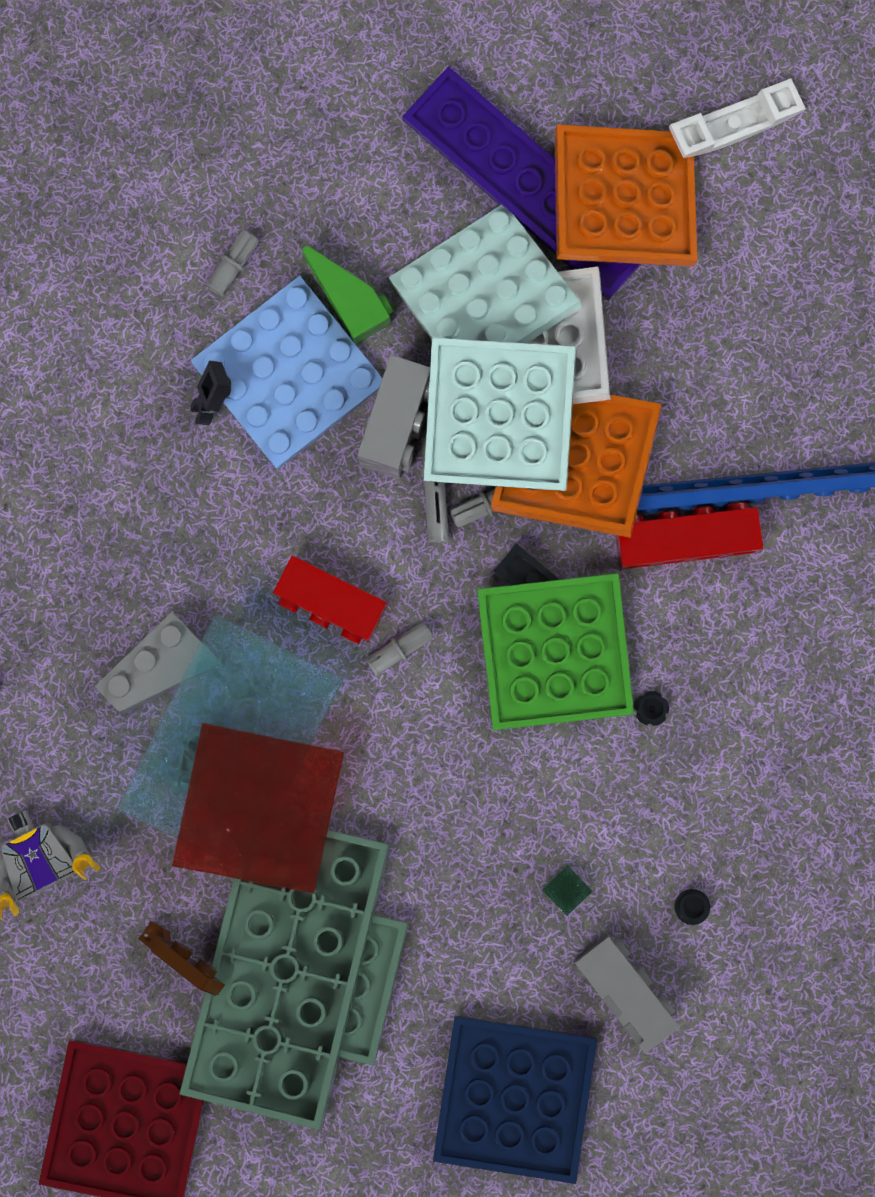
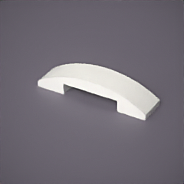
M790 78L764 88L758 95L704 116L699 113L670 124L669 129L682 157L687 158L740 142L804 112L806 108Z

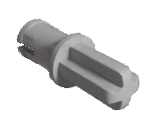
M242 231L227 254L219 257L222 261L204 285L223 298L238 273L244 272L242 267L257 247L259 240L250 232Z
M495 489L485 494L481 491L478 493V497L453 507L450 513L455 525L462 527L487 515L489 518L493 517L495 511H492L491 503Z
M421 622L396 639L392 636L390 638L391 642L370 656L365 657V660L376 677H378L399 661L404 660L406 662L408 660L407 656L433 639V635L427 625Z

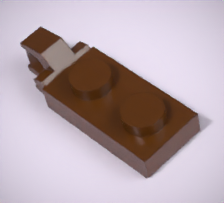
M150 921L138 939L149 947L152 953L196 988L214 996L219 995L225 984L215 977L218 971L203 960H199L198 963L190 958L193 952L188 947L176 940L171 942L170 931Z

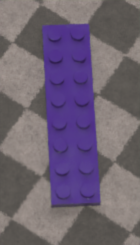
M448 66L402 116V120L499 206L502 205L514 214L524 228L557 256L555 159ZM562 260L572 270L599 267L602 296L608 301L642 265Z

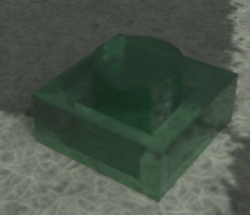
M568 865L542 889L566 916L593 892Z

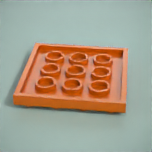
M557 124L554 130L557 259L694 267L698 261L694 156L682 157L671 131Z
M610 395L611 400L573 404L567 490L496 486L491 503L492 511L631 538L662 410L661 404Z

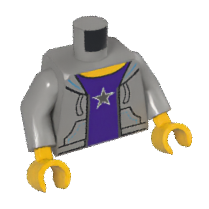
M26 810L7 819L15 839L1 845L0 920H3L2 912L7 907H10L14 916L19 914V908L13 900L14 896L17 902L25 900L74 874L86 880L87 877L84 875V871L90 865L93 869L99 871L100 865L90 857V853L80 836L62 825L53 826L51 823H44L34 828Z

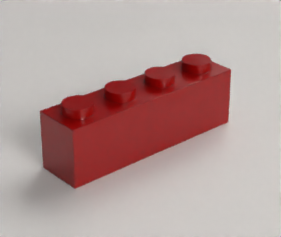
M737 503L726 506L727 511L714 513L713 507L693 509L692 515L678 517L677 511L657 514V520L643 521V516H636L631 538L616 535L620 570L759 553L764 548L758 507L748 508V503Z

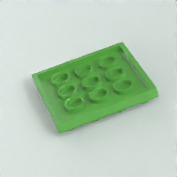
M619 573L477 589L493 730L634 715Z

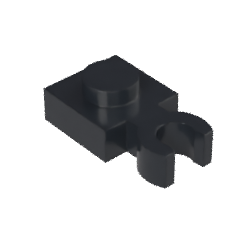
M217 361L208 362L197 388L200 394L198 398L192 401L190 407L191 412H198L195 419L196 424L210 425L214 411L219 412L225 398L230 395L231 380L226 374L223 363Z

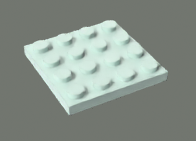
M502 205L389 277L391 284L431 340L432 338L528 343L541 335L543 331H547L567 318L575 310L582 308L580 300L514 214Z
M432 338L424 481L566 491L576 346Z

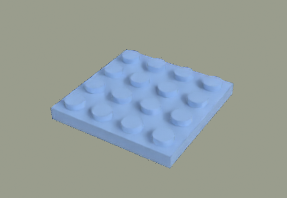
M300 275L190 360L201 376L209 361L223 363L226 374L231 380L230 395L225 398L223 403L276 470L378 392L382 381L380 374Z

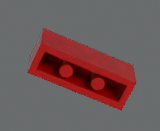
M293 555L273 591L274 596L280 598L277 605L295 614L298 608L311 614L309 621L325 629H328L329 625L332 624L342 629L341 637L357 645L360 644L361 640L370 642L388 606L387 602Z

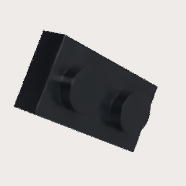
M517 543L493 570L510 585L560 580Z

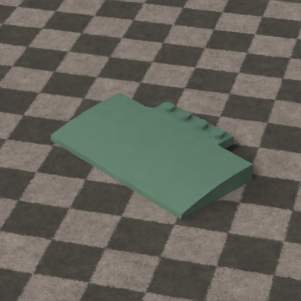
M250 812L212 967L218 971L215 977L224 983L225 986L219 995L216 996L205 992L180 1095L317 1130L323 1128L340 1057L372 1066L376 1063L409 925L408 923L374 915L391 845Z

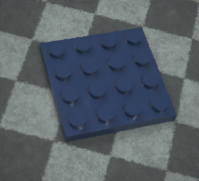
M455 1015L433 1162L576 1184L597 1038Z

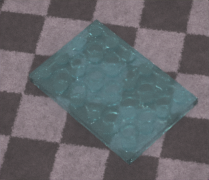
M214 614L117 806V810L247 872L343 678Z

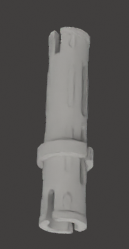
M425 437V438H421L422 449H423V467H424V468H425L426 437ZM424 469L420 470L421 478H424ZM424 481L428 533L427 544L448 543L450 540L448 538L445 482L434 483L432 481Z

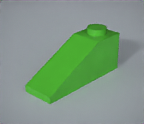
M308 245L301 249L305 261L355 345L391 325L389 314L393 313V310L384 294L377 296L371 286Z

